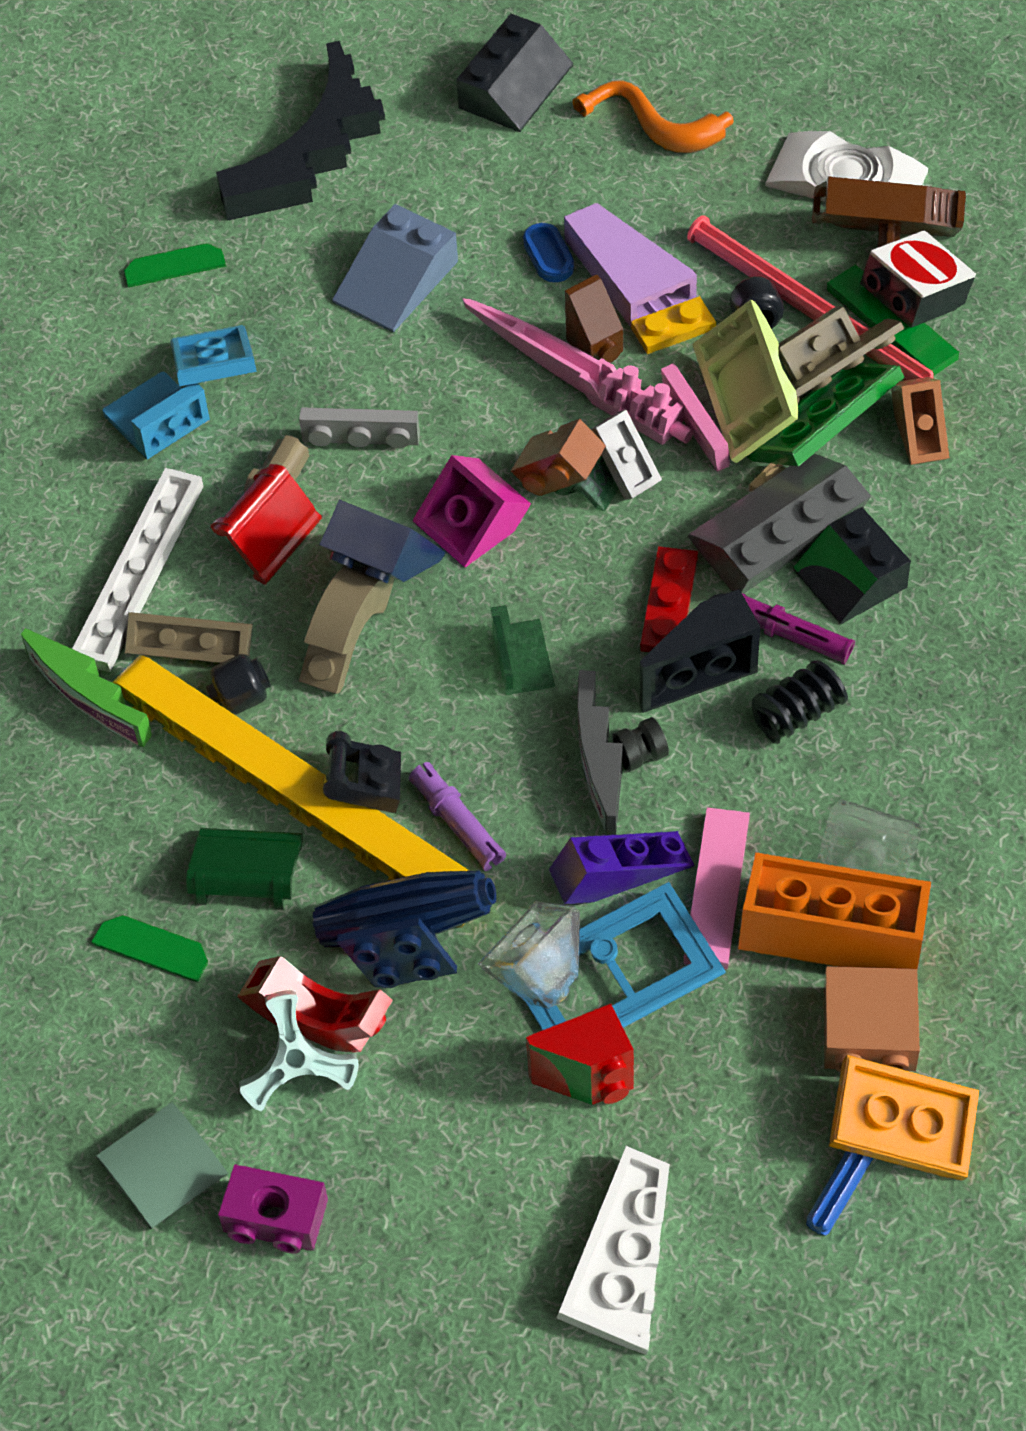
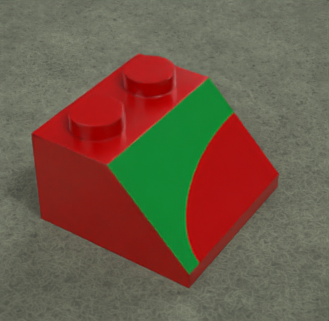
M612 1004L526 1037L528 1074L534 1085L590 1105L604 1101L605 1104L619 1102L628 1095L629 1090L634 1089V1049Z

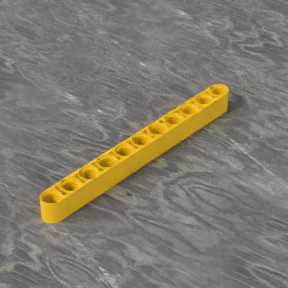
M139 655L112 682L121 687L124 699L134 705L132 708L147 714L150 721L153 719L159 721L165 726L163 730L181 742L187 740L196 746L194 750L212 763L218 761L227 767L225 770L227 773L244 784L247 782L251 783L259 789L257 791L258 794L276 806L279 803L291 810L289 814L309 828L313 825L323 832L322 837L341 850L346 847L356 854L354 857L356 860L374 872L377 869L389 876L388 880L425 872L469 871L379 810L327 798L323 793L325 774L150 658Z

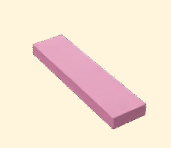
M707 807L690 916L723 968L728 970L750 813ZM684 953V964H691Z

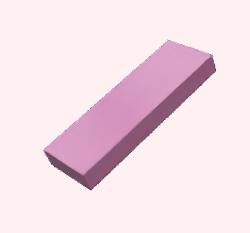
M671 364L662 368L663 384L670 387L669 396L672 397V404L675 405L678 402L684 406L683 421L689 428L694 430L693 436L716 471L728 468L730 465L728 443L676 365Z

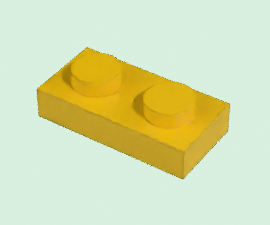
M700 296L631 321V329L647 354L705 334L716 326V320Z

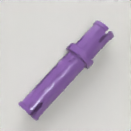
M430 762L423 763L426 771L418 765L410 773L409 781L429 802L430 806L428 807L433 815L440 816L485 871L492 869V866L489 864L490 861L495 866L504 861L506 852L501 849L459 798L461 796L459 791L454 786H448Z

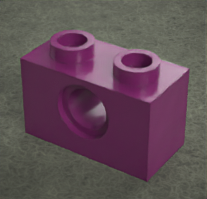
M234 1164L218 1214L223 1232L228 1233L227 1235L230 1239L242 1244H253L255 1239L273 1242V1246L276 1249L286 1253L296 1254L300 1252L301 1248L314 1251L328 1202L325 1183ZM272 1207L284 1209L280 1215L274 1218L262 1216L267 1209Z

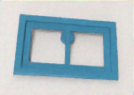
M669 882L506 967L542 1030L566 1020L540 977L590 950L596 962L608 966L626 996L622 1001L612 1005L623 1028L726 973ZM660 914L691 964L635 993L615 961L618 948L613 938Z

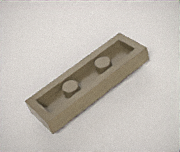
M129 612L125 653L219 663L239 654H246L250 657L253 624Z

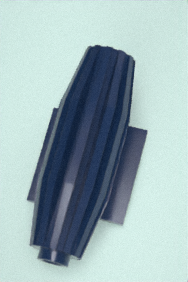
M479 870L425 872L365 885L320 903L314 908L312 923L316 938L319 939L321 946L325 948L341 947L374 987L394 988L400 984L420 980H434L440 976L457 973L456 963L440 945L435 934L443 933L489 914L491 911L490 907L496 902V889L492 879L485 878V875Z

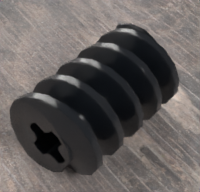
M812 661L806 666V669L797 670L793 677H785L780 681L779 685L770 686L766 693L755 695L752 698V712L758 727L772 743L779 744L780 736L777 730L784 736L791 737L794 734L792 722L798 728L804 729L808 726L806 715L811 720L817 721L821 718L819 706L825 712L830 713L835 709L833 699L838 704L844 705L848 701V694L840 678L828 665L821 661Z

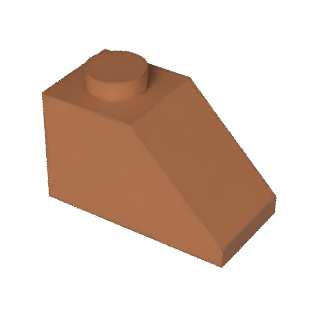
M924 377L897 383L891 388L894 417L910 464L950 458L940 380Z

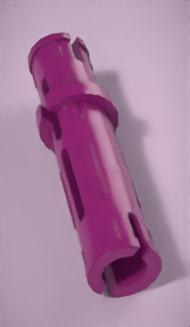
M743 594L760 628L764 629L765 635L773 637L774 634L805 648L840 661L845 665L854 649L855 640L848 639L819 625L786 613L783 606L776 604L772 607Z

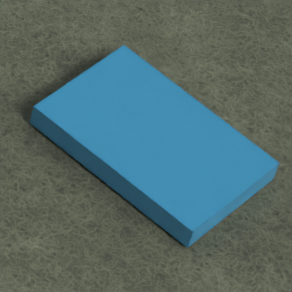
M243 325L172 338L170 340L179 387L257 372L246 328Z

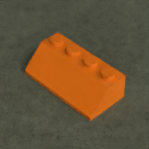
M756 852L743 906L738 949L838 967L918 970L931 882Z

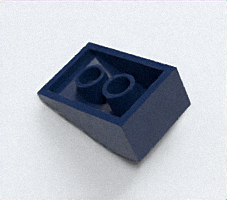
M340 499L320 542L322 547L332 552L330 560L351 569L355 562L368 567L365 572L366 575L387 584L390 577L402 582L409 580L439 563L446 554V552L413 529Z

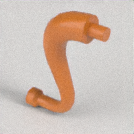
M626 81L605 83L588 94L581 93L572 100L574 109L586 117L594 111L596 105L609 97L622 96L631 103L645 133L662 148L676 153L701 151L722 141L726 135L725 129L734 123L732 115L727 111L718 117L708 113L700 119L689 123L667 121L658 114L645 94L637 86Z

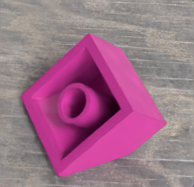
M451 455L412 521L463 567H467L516 530L531 503L479 458Z

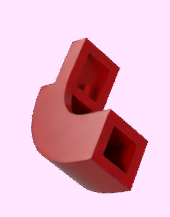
M282 956L258 961L237 996L251 1009L277 1026L273 1014L266 1006L265 998L278 991L294 990L298 997L296 1021L303 1036L329 1049L351 1053L361 1052L367 1040L382 1029L386 1022L385 1013L393 1001L380 989L358 994H344L330 990L306 977Z

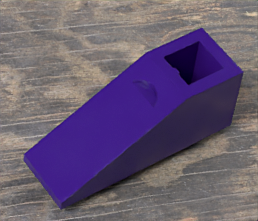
M678 831L570 837L549 868V871L564 904L596 902L689 869L695 865Z

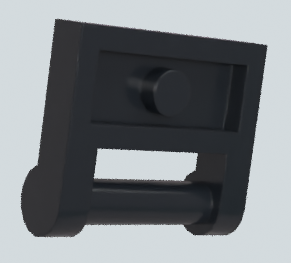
M342 731L330 733L326 738L329 769L328 774L323 779L324 795L331 800L396 814L400 801L401 751L392 750L384 745H369L351 741L350 736ZM346 761L356 763L355 783L350 782L345 775Z

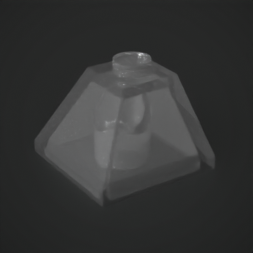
M535 901L482 958L478 965L529 1005L547 1009L558 1005L569 994V986L576 980L579 973L580 912L575 906Z

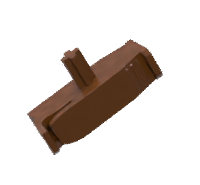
M828 176L827 181L815 186L812 223H831L846 229L878 232L877 248L900 240V234L913 235L924 230L931 236L955 237L964 224L966 192L924 185ZM826 196L825 210L821 213V198Z

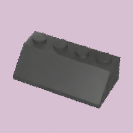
M814 453L799 467H787L689 533L688 538L731 591L740 589L741 593L744 594L807 551L829 524L860 507L864 508L871 495L846 465Z

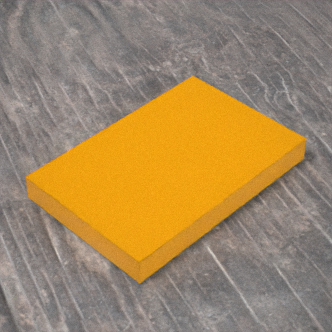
M847 1055L842 1061L829 1147L942 1177L965 1180L968 1177L979 1090Z

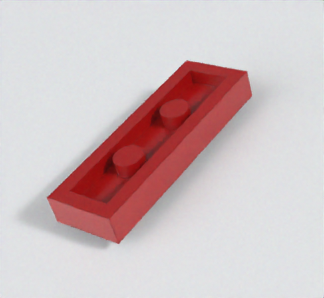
M658 546L640 643L641 652H650L689 614L698 551Z

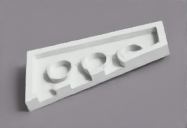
M626 1146L557 1319L646 1355L649 1350V1330L654 1306V1286L660 1253L659 1242L661 1224L664 1217L669 1164Z

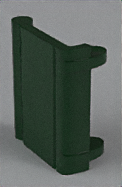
M200 828L186 875L187 894H196L198 905H206L208 895L272 898L274 908L284 910V900H291L292 879L299 852L302 850L303 833Z

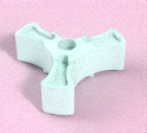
M294 990L278 991L265 998L266 1006L273 1014L278 1026L277 1047L268 1064L260 1072L239 1082L242 1096L258 1111L264 1110L271 1094L281 1084H284L291 1078L310 1074L325 1076L336 1081L344 1089L349 1090L357 1076L359 1063L354 1053H327L313 1046L303 1036L296 1021L298 997Z

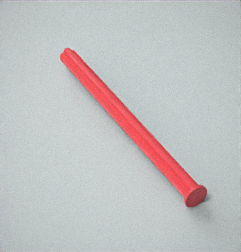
M702 215L698 217L691 225L687 234L688 241L691 243L698 242L749 277L769 279L775 285L783 300L811 319L816 320L835 307L710 224L707 216ZM849 316L859 336L869 330ZM892 344L881 349L873 348L865 354L879 364L900 366L905 377L902 379L904 381L924 377L933 378V372Z

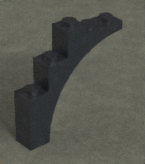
M340 41L326 43L329 64L328 83L319 105L308 121L289 139L270 152L244 164L216 172L220 197L227 221L313 202L311 189L317 188L315 174L347 168L346 155L351 154L349 140L381 134L380 121L385 120L381 99H374L370 85L361 87L359 78H352V75H355L351 54H344Z

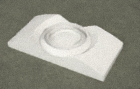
M802 131L788 134L765 186L813 198L815 186L827 181L828 176L922 185L928 173V168L914 158L890 146L864 148L856 144H849L831 131ZM826 196L821 198V201L826 200Z

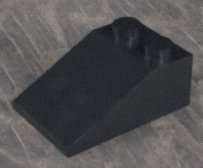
M740 589L726 594H716L708 600L701 602L640 661V708L643 713L758 673L760 625Z

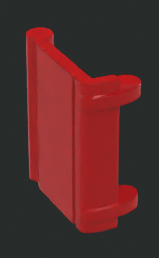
M270 464L267 468L260 469L253 477L255 482L224 517L217 518L211 524L212 531L219 536H226L254 572L253 578L264 585L270 581L322 519L287 469L278 464Z

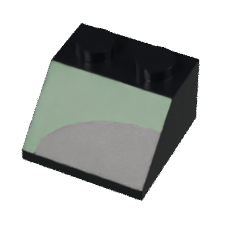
M860 507L829 524L796 563L793 570L837 621L843 624L906 589L911 560L866 510Z

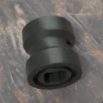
M653 717L641 721L635 729L629 730L624 728L612 734L613 743H623V765L628 772L640 768L643 762L648 759L657 761L669 755L665 735L659 723Z

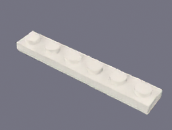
M168 468L164 469L72 648L94 658L97 669L111 672L126 642L129 612H141L204 487L202 477Z

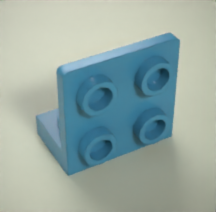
M166 372L158 373L103 408L104 417L147 460L210 420L204 389L198 383L181 388Z

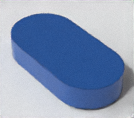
M537 223L528 227L523 235L524 247L538 275L549 282H561L568 279L574 271V259L559 230L548 223Z

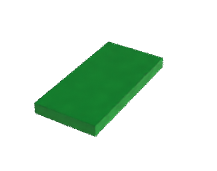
M860 363L851 369L839 370L831 376L832 381L829 384L812 391L798 403V419L750 453L747 458L753 462L799 467L905 378L900 366Z

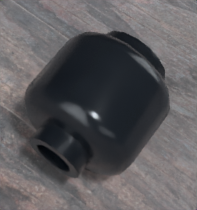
M750 277L735 286L730 296V306L733 313L749 300H752L758 305L771 329L778 325L783 317L784 306L775 285L769 279Z
M239 654L211 669L210 677L212 684L207 685L206 689L211 700L220 706H224L225 709L236 715L264 702L267 698L266 689L270 688L271 684L257 657L251 660L246 654Z

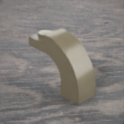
M356 562L352 569L344 566L334 576L317 605L304 640L309 646L299 682L335 694L341 692L358 637L371 616L385 611L395 578L390 577L388 584L366 575L365 572L368 567Z

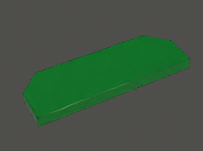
M205 243L135 258L124 270L129 288L226 267V262L222 249Z
M124 915L102 922L91 942L95 946L197 983L208 964L201 943Z

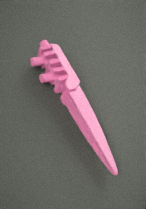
M463 298L465 308L535 362L583 392L594 406L610 415L627 410L637 431L661 445L665 444L672 436L684 443H688L691 440L694 430L682 423L684 420V406L678 402L672 406V397L669 396L670 387L663 383H659L655 387L650 385L643 391L641 390V379L638 378L639 370L637 367L629 365L623 369L619 368L616 370L614 365L604 359L597 360L525 321L477 301Z

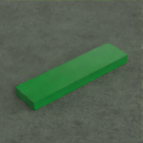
M856 264L827 282V291L870 328L885 319L901 321L904 329L894 335L896 339L891 344L933 372V376L959 359V351L925 322L910 328L860 284L864 271Z

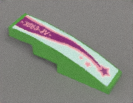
M24 629L21 637L28 657L54 688L76 708L106 729L141 747L146 745L152 736L147 714L125 705L121 687L99 676L94 658L31 630Z

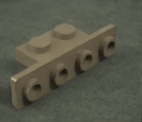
M837 305L779 343L778 355L792 379L790 382L796 391L797 404L800 401L799 396L810 389L814 391L826 386L832 381L831 376L839 370H848L857 366L864 360L863 355L873 348L881 349L891 344L896 339L894 335L904 329L901 321L885 319L859 336L845 308Z

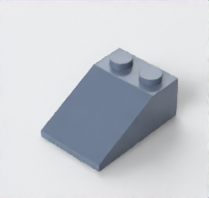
M394 204L373 226L332 302L394 333L458 262L456 233Z

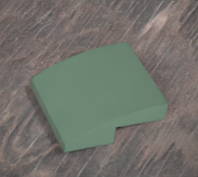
M173 1102L96 1155V1158L122 1194L124 1193L150 1229L157 1226L228 1174L209 1146Z

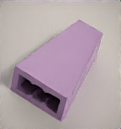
M598 203L564 216L565 241L592 276L597 274L602 279L611 302L630 327L632 320L696 298L697 275L692 269Z

